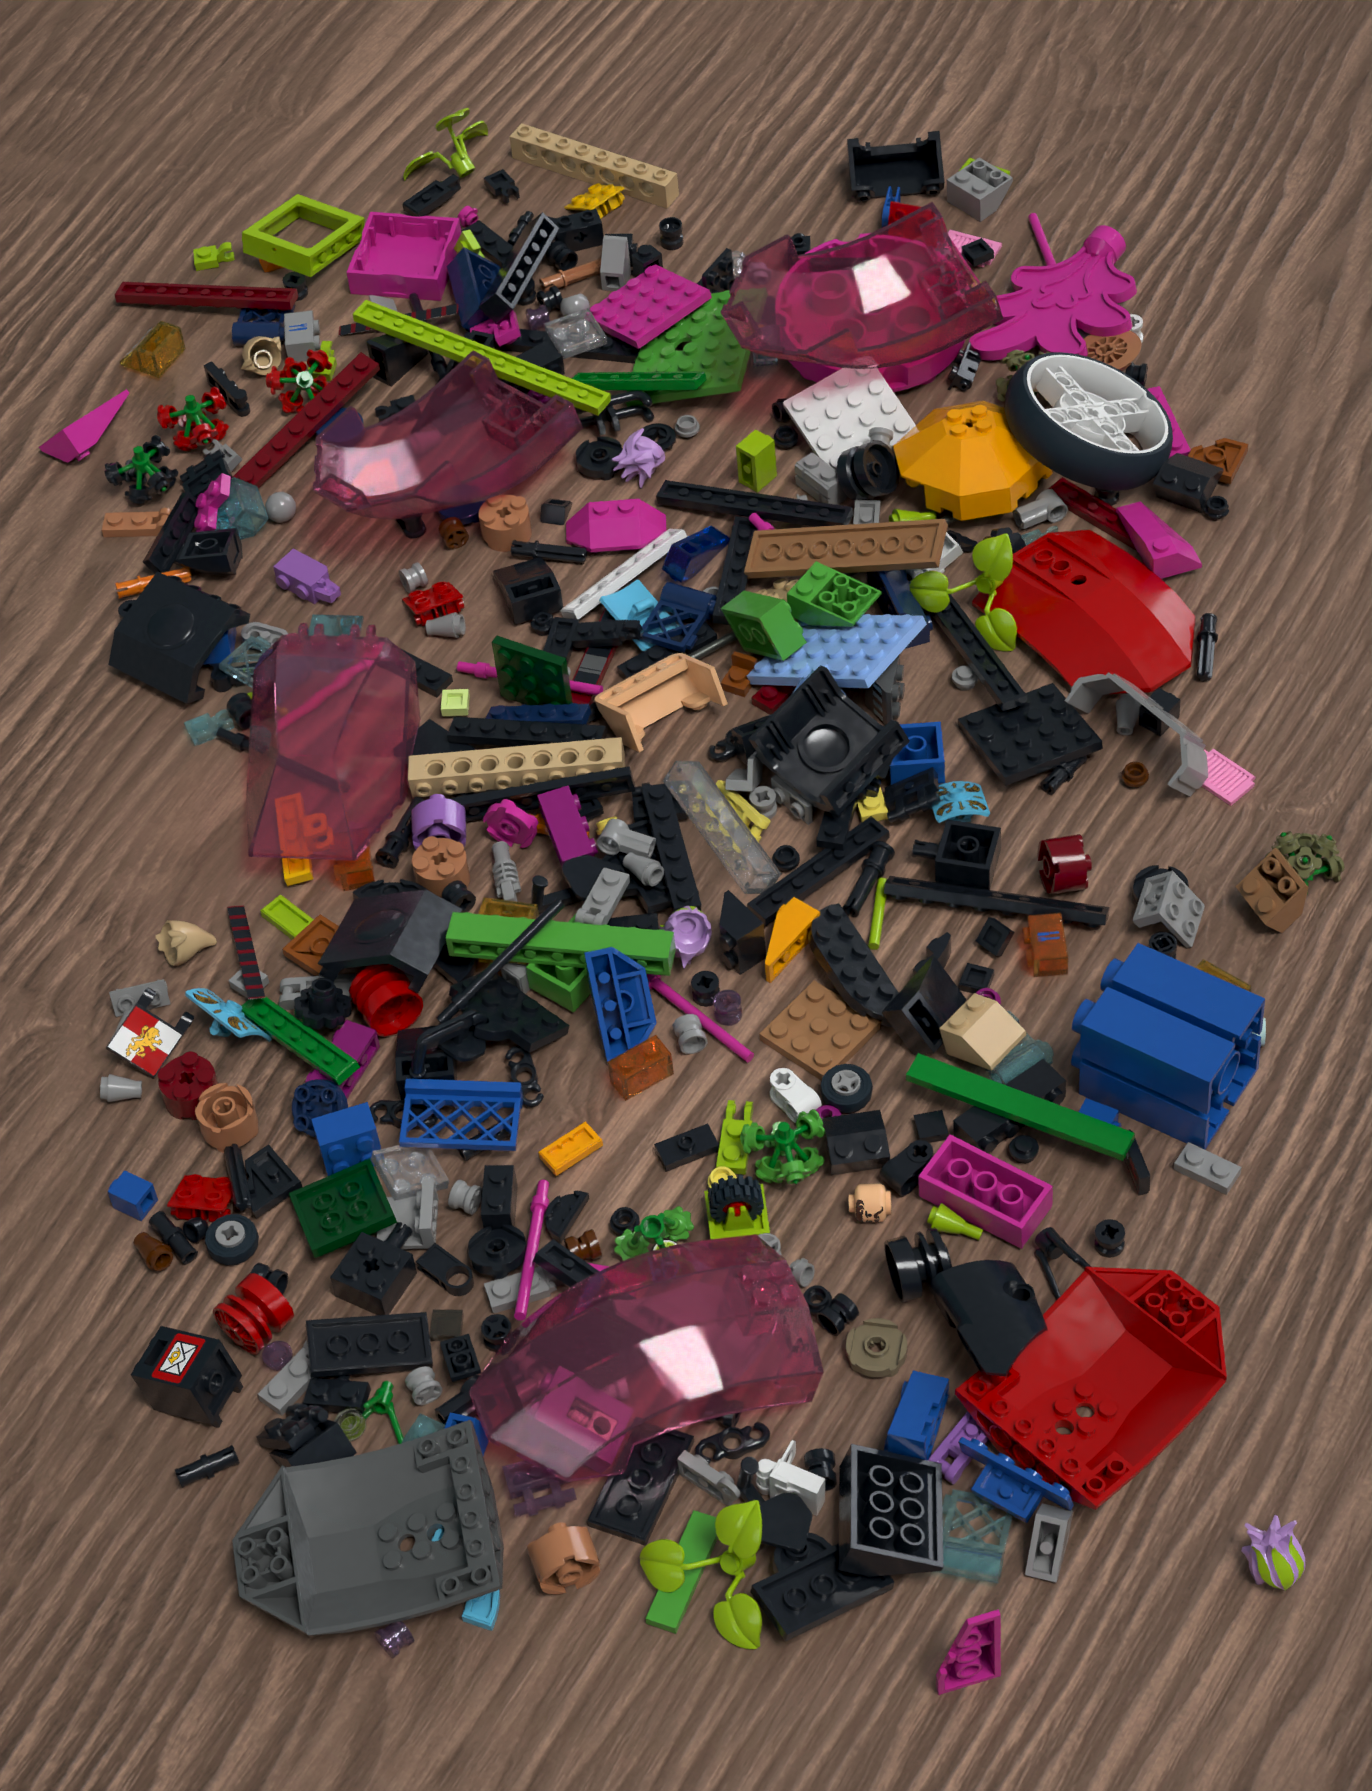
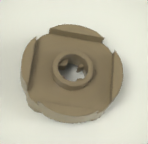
M882 1318L865 1320L863 1325L857 1329L854 1327L847 1336L846 1355L851 1369L856 1373H861L868 1377H893L898 1373L899 1368L907 1358V1338L904 1333L902 1334L898 1330V1326L890 1320ZM874 1343H880L881 1348L884 1350L872 1352L869 1346L874 1347Z

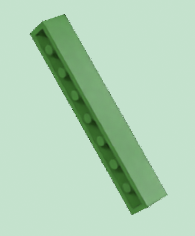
M453 912L446 935L449 956L495 960L536 919ZM551 920L510 961L586 968L584 952L614 947L645 967L646 974L670 976L676 946L674 932Z

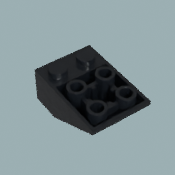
M542 557L493 571L515 624L532 620L533 616L540 612L552 614L561 611L563 608L561 588L553 571Z
M932 956L884 1008L882 1014L913 1055L918 1053L922 1055L934 1054L943 1044L939 1028L965 1003L966 998L937 958Z
M435 1026L398 1030L395 1061L396 1082L401 1100H405L406 1079L457 1080L456 1059L437 1046L427 1050L424 1064L426 1074L423 1077L414 1078L409 1073L416 1039L423 1032Z

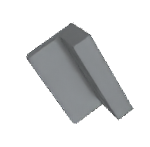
M756 751L748 758L747 769H735L726 778L725 790L752 792L762 782L763 763L755 757Z

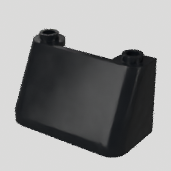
M940 131L928 132L927 139L921 141V138H916V143L870 147V142H865V146L860 145L859 138L847 139V160L852 197L857 199V201L865 202L872 198L886 197L889 186H891L893 197L896 196L898 187H900V196L917 194L933 196L939 194L944 189L945 181Z

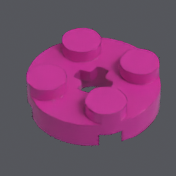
M503 799L501 803L491 805L483 818V822H487L489 825L486 829L488 833L497 841L508 843L510 847H512L513 843L521 844L519 848L528 847L537 834V818L516 807L515 803L508 799Z

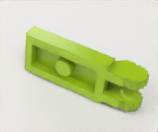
M728 1100L726 1119H723L716 1168L727 1167L735 1174L746 1175L749 1153L744 1152L740 1135L745 1124L750 1126L753 1122V1102L746 1101L744 1120H735V1100Z

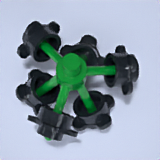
M158 435L152 436L151 441L145 442L143 447H135L133 449V458L127 460L124 467L119 462L105 464V476L109 483H113L114 486L122 485V481L136 482V484L130 485L129 491H125L124 494L133 503L142 504L146 500H152V496L149 494L153 492L162 494L176 482V477L178 476L177 469L170 470L167 466H162L158 469L150 462L160 463L162 457L170 454L169 447L165 446ZM146 472L150 475L148 481L146 478Z

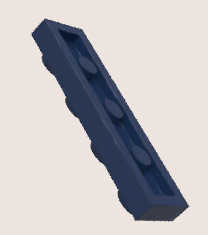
M577 703L563 705H498L490 708L486 718L586 724L590 717L591 709L589 704Z

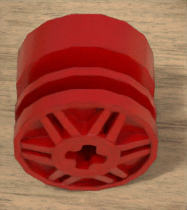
M389 964L367 966L357 974L349 989L352 1002L363 1014V1018L368 1026L375 1029L379 1036H391L397 1034L398 1030L407 1029L418 1019L423 1009V1000L419 993L408 988L410 982L404 971Z
M249 1273L235 1287L236 1296L227 1295L223 1303H219L213 1309V1315L220 1328L233 1342L251 1354H258L263 1349L264 1344H268L272 1340L271 1331L275 1333L280 1332L294 1318V1312L287 1299L273 1284L258 1274Z

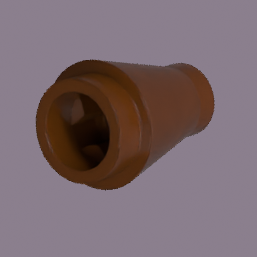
M141 1232L135 1237L134 1246L140 1252L149 1269L162 1271L170 1266L173 1260L170 1246L151 1237L146 1232Z

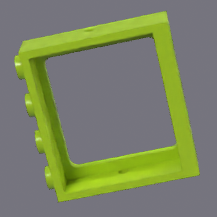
M297 194L242 232L243 253L312 277L361 241L365 218ZM299 217L335 230L311 248H305L273 236Z

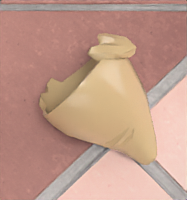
M257 336L248 340L242 350L244 363L241 369L260 375H267V373H271L272 366L278 368L281 362L280 337L272 339Z
M167 920L162 927L161 933L156 935V940L159 942V951H164L168 963L173 966L186 963L197 952L206 947L214 946L217 943L216 938L211 933L195 924L179 920Z

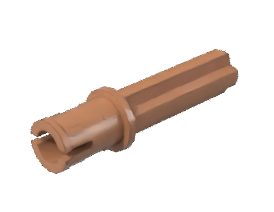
M601 258L566 271L558 270L557 274L540 278L539 283H543V285H540L541 290L548 291L554 285L557 288H567L568 284L600 274Z

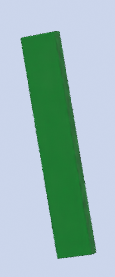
M703 371L577 373L571 378L602 391L696 390L707 380L706 374Z
M266 996L265 998L249 999L242 1005L243 1009L241 1011L248 1020L338 1086L360 1068L355 1059L310 1027L303 1025L300 1020Z

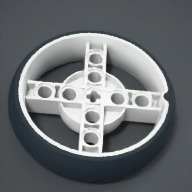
M1046 353L1027 361L1016 371L1008 384L1004 409L1012 434L1021 446L1036 460L1063 477L1103 490H1130L1152 480L1158 474L1163 463L1169 459L1172 449L1173 432L1165 409L1143 385L1111 365L1073 353ZM1039 392L1053 408L1044 409L1034 393ZM1124 433L1134 435L1143 450L1140 451Z

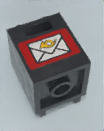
M160 1326L131 1373L132 1378L154 1410L211 1424L217 1428L223 1422L219 1414L233 1391L240 1393L243 1388L240 1382L242 1374L219 1339Z

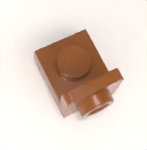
M734 651L731 655L732 666L721 681V687L723 691L745 697L752 687L747 675L755 669L754 666L757 663V659L748 654Z

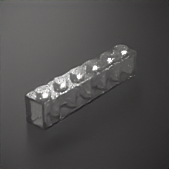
M675 761L663 782L743 893L761 894L773 886L781 876V872L700 762Z

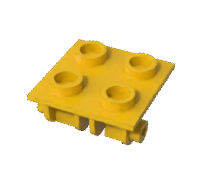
M597 183L590 186L585 194L572 198L571 203L564 208L583 211L597 209L601 219L623 204L625 197L620 191L625 188L623 186H614L613 184L601 185Z

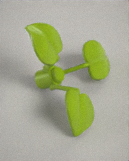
M469 108L458 110L454 114L441 119L435 126L436 130L441 131L448 128L457 152L450 156L451 162L439 152L433 153L430 151L417 157L407 165L403 175L404 180L415 169L431 162L435 158L441 159L448 165L450 170L454 168L460 178L471 174L475 167L467 154L464 141L477 136H488L486 123L484 121L476 122L456 137L452 125L467 117L470 113Z
M1007 533L984 539L976 544L972 554L973 562L977 569L984 572L974 580L948 589V578L944 574L937 571H926L917 575L909 585L910 592L920 606L929 612H941L947 608L950 602L948 594H953L976 585L980 592L989 594V598L984 609L986 615L976 619L975 627L991 648L999 651H1013L1016 648L1017 626L1013 616L1001 608L993 609L990 612L994 596L997 595L995 589L1003 583L1012 570L1013 553Z
M758 1500L732 1504L723 1508L718 1513L715 1522L716 1534L723 1544L729 1546L728 1550L718 1557L683 1564L685 1556L683 1548L678 1543L668 1539L653 1541L642 1549L640 1564L650 1583L663 1592L676 1591L683 1585L685 1581L683 1570L720 1563L724 1572L735 1575L733 1582L725 1593L727 1601H721L714 1607L715 1625L719 1633L727 1641L745 1649H757L760 1647L762 1616L758 1604L752 1597L744 1593L732 1596L740 1580L745 1578L744 1571L755 1564L756 1553L761 1544L762 1516Z

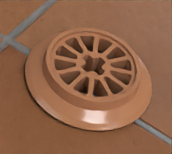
M1130 330L1115 336L1100 337L1090 334L1083 338L1088 350L1087 357L1104 362L1120 371L1125 370L1141 350L1139 336Z

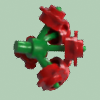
M309 349L306 352L309 357L307 359V364L310 367L308 372L305 371L307 366L304 362H297L292 357H287L284 360L285 366L283 370L277 371L276 366H272L271 373H267L265 381L267 388H271L272 395L276 394V390H283L284 383H293L297 386L295 391L289 390L286 393H280L278 399L282 402V410L285 413L300 412L304 408L302 405L303 397L300 394L301 390H306L311 401L328 384L324 375H319L315 379L312 377L314 371L321 373L325 368L327 370L332 368V363L328 361L329 357L323 350L313 351Z
M212 387L210 392L203 394L201 404L196 402L194 395L186 396L184 410L177 411L172 405H166L165 407L159 405L157 408V419L163 429L167 427L173 429L177 423L179 426L185 427V431H178L177 435L173 436V440H175L173 444L181 450L190 451L191 449H197L198 445L196 443L207 445L213 439L219 441L226 435V431L229 428L227 423L224 424L222 420L217 418L210 421L206 417V413L202 411L205 408L206 411L217 414L218 410L226 408V402L217 387Z

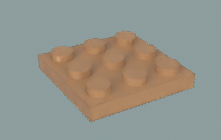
M814 980L759 1033L761 1042L822 1081V1077L829 1069L836 1065L846 1064L880 1030V1022L867 1013L865 1017L860 1015L842 997Z

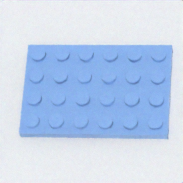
M864 614L853 627L808 625L798 620L797 623L802 627V635L807 643L784 661L765 656L755 664V669L747 675V678L750 680L751 685L797 686L803 676L805 679L821 665L828 668L839 687L869 688L927 624L923 616H911L909 614Z

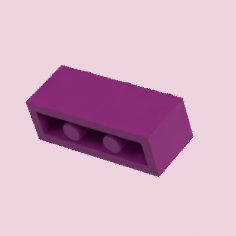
M569 786L537 795L539 808L561 867L569 859L583 855L594 856L598 854L594 838L589 839L586 833L590 831L585 816L580 817L578 810H581L577 794H571Z
M346 1020L341 1029L335 1032L332 1044L355 1059L360 1066L357 1071L339 1085L346 1098H348L380 1048L375 1029ZM314 1069L313 1072L311 1071L307 1075L305 1083L316 1079H330Z

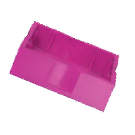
M370 212L362 231L361 242L355 250L346 272L350 293L408 299L410 294L416 293L420 300L441 301L449 279L447 265L457 255L454 247L462 233L460 219Z

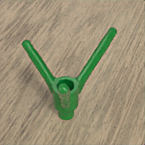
M384 1381L381 1387L376 1390L374 1397L364 1403L363 1406L366 1410L360 1417L365 1421L373 1412L379 1414L387 1413L398 1444H401L405 1440L392 1402L394 1386L391 1382Z

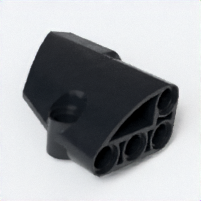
M1001 1260L968 1262L940 1272L931 1282V1288L938 1308L950 1327L956 1328L965 1349L982 1374L1006 1377L1013 1363L1023 1350L1037 1336L1048 1330L1033 1287L1025 1282L1015 1265L1011 1262Z

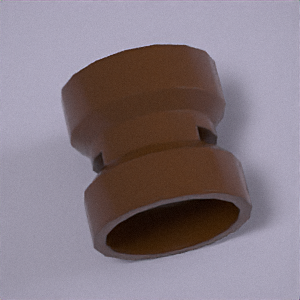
M593 1229L585 1231L579 1238L574 1236L564 1238L565 1247L581 1259L590 1258L596 1260L602 1258L599 1242Z

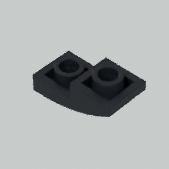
M948 932L929 943L926 947L927 959L921 960L913 968V977L932 956H935L942 967L945 968L951 955V935Z
M469 1334L440 1342L452 1382L481 1374Z

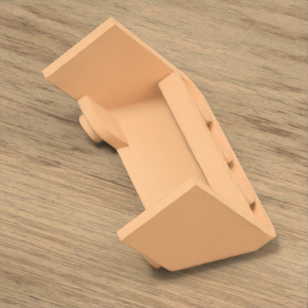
M683 653L673 654L601 692L594 699L598 710L616 737H622L623 745L639 753L644 750L641 741L645 736L643 728L683 706L693 708V710H700L706 707L710 701L722 706L728 704L715 667Z

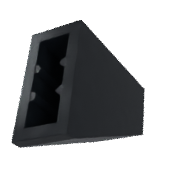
M388 334L369 339L366 342L369 358L377 362L380 370L373 378L391 387L428 354L427 349Z

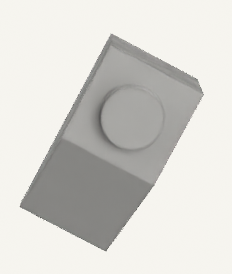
M1041 1504L1035 1516L1025 1575L1057 1582L1068 1543L1073 1510L1069 1511L1064 1508Z

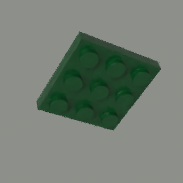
M496 635L491 643L500 696L525 705H563L573 703L566 658Z
M370 1158L289 1193L315 1258L356 1241L361 1232L370 1235L398 1223Z

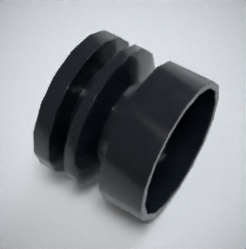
M935 1227L927 1229L926 1239L922 1232H916L914 1235L915 1247L913 1248L905 1236L884 1242L890 1277L896 1294L902 1303L921 1298L923 1292L922 1283L924 1282L933 1294L931 1288L933 1278L940 1272L952 1268L948 1249Z

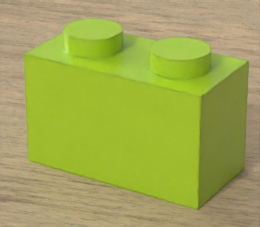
M755 429L736 445L739 483L758 493L777 477L774 439Z

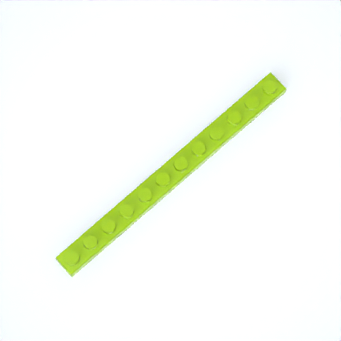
M365 300L353 313V321L594 415L599 416L611 401V394L374 302Z

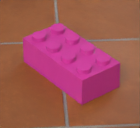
M952 1135L947 1137L918 1176L919 1197L937 1206L943 1203L964 1220L1021 1249L1049 1212L1053 1203L1052 1185Z

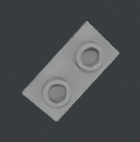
M158 979L154 982L110 991L109 994L115 1016H122L125 1010L135 1006L148 987L154 990L156 995L147 1010L170 1005L166 981Z

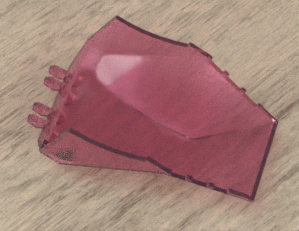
M301 623L298 627V634L282 635L260 656L253 674L246 789L249 857L357 860L370 844L372 835L379 833L382 823L386 819L392 818L393 810L397 805L402 806L409 789V756L413 754L415 739L421 721L416 665L411 657L387 637H377L375 625H369L366 630V636L360 637L361 631L359 625L352 624L350 635L344 634L340 636L324 635V625L316 624L314 635L310 636L308 635L309 628L307 623Z

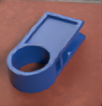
M891 186L888 187L882 213V229H888L890 202L901 203L900 187L897 189L896 197L892 196Z

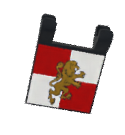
M148 987L106 1046V1049L154 1079L192 1024L194 1016L189 1012H184L177 1025L173 1027L147 1010L156 995V992Z

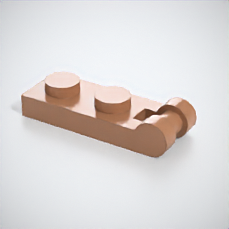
M162 508L158 512L105 513L102 526L103 537L157 536L172 510Z

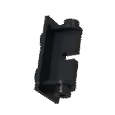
M970 342L964 350H959L954 360L957 366L954 365L949 373L948 379L951 382L948 390H951L953 385L959 387L962 391H966L972 386L981 357L977 351L969 350Z

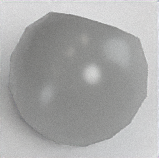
M581 293L562 299L560 304L562 315L572 322L582 321L590 310V302Z
M275 492L268 497L265 503L266 514L277 523L287 522L293 518L296 512V502L291 495L285 492Z

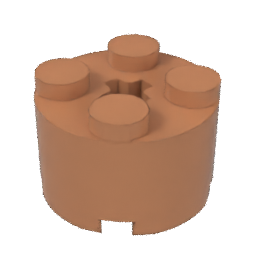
M493 493L487 497V501L480 507L479 521L482 538L491 549L508 552L511 551V546H514L512 545L513 540L523 542L530 540L532 529L529 509L524 497Z
M430 836L425 838L422 844L415 850L412 856V867L417 884L441 897L444 888L453 881H462L468 887L470 873L466 852L462 843L448 838Z
M219 1083L209 1087L200 1095L199 1103L195 1108V1114L204 1140L222 1153H224L226 1146H231L232 1144H237L238 1147L243 1146L256 1137L259 1131L258 1117L251 1094L246 1088L238 1084L235 1087L228 1086L227 1083Z
M556 1523L548 1528L547 1534L527 1545L542 1591L547 1594L566 1593L564 1587L575 1584L577 1589L582 1588L595 1580L600 1574L599 1558L587 1527H567L566 1523Z

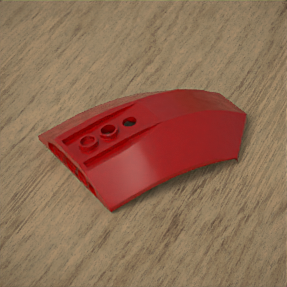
M1092 530L1047 533L1013 554L1011 573L995 589L997 595L994 596L990 612L996 608L1008 611L1016 622L1017 636L1037 652L1071 687L1078 678L1096 674L1106 675L1109 672L1112 675L1115 673L1146 693L1154 691L1191 667L1196 622L1195 615L1177 593L1154 572L1125 550ZM1075 580L1078 582L1086 580L1085 583L1080 585H1075L1072 583ZM979 592L972 600V606L985 614L984 609L989 594ZM1120 691V692H1115V693H1110V694H1121V693H1127V692H1126V691Z
M1085 1267L1083 1273L1043 1314L1048 1330L1037 1336L1023 1350L1013 1363L1006 1377L986 1375V1373L982 1374L978 1371L955 1389V1395L1000 1453L1010 1457L1015 1462V1465L1023 1470L1026 1468L1033 1469L1042 1476L1043 1481L1051 1485L1056 1482L1069 1490L1072 1501L1094 1510L1105 1503L1161 1454L1204 1410L1227 1380L1220 1308L1172 1270ZM1086 1406L1092 1409L1094 1415L1091 1417H1081L1077 1414L1076 1409ZM1059 1427L1068 1428L1072 1433L1069 1435L1060 1434L1056 1431V1429Z

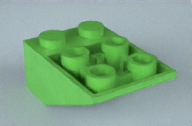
M816 561L787 593V603L791 607L792 617L808 625L853 627L879 598L882 591Z

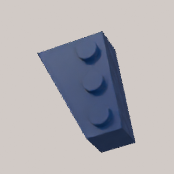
M912 1371L909 1381H904L901 1401L895 1409L893 1421L887 1433L884 1451L929 1460L949 1398L948 1378Z

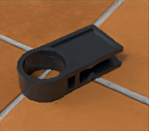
M436 1243L416 1260V1263L419 1265L417 1269L453 1296L466 1295L474 1286L471 1269ZM456 1274H465L469 1277L467 1282L459 1286L448 1283L449 1279Z

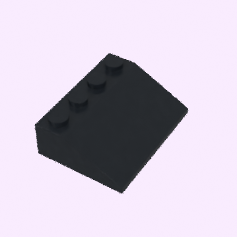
M851 1444L839 1466V1570L869 1577L942 1571L944 1568L942 1463Z

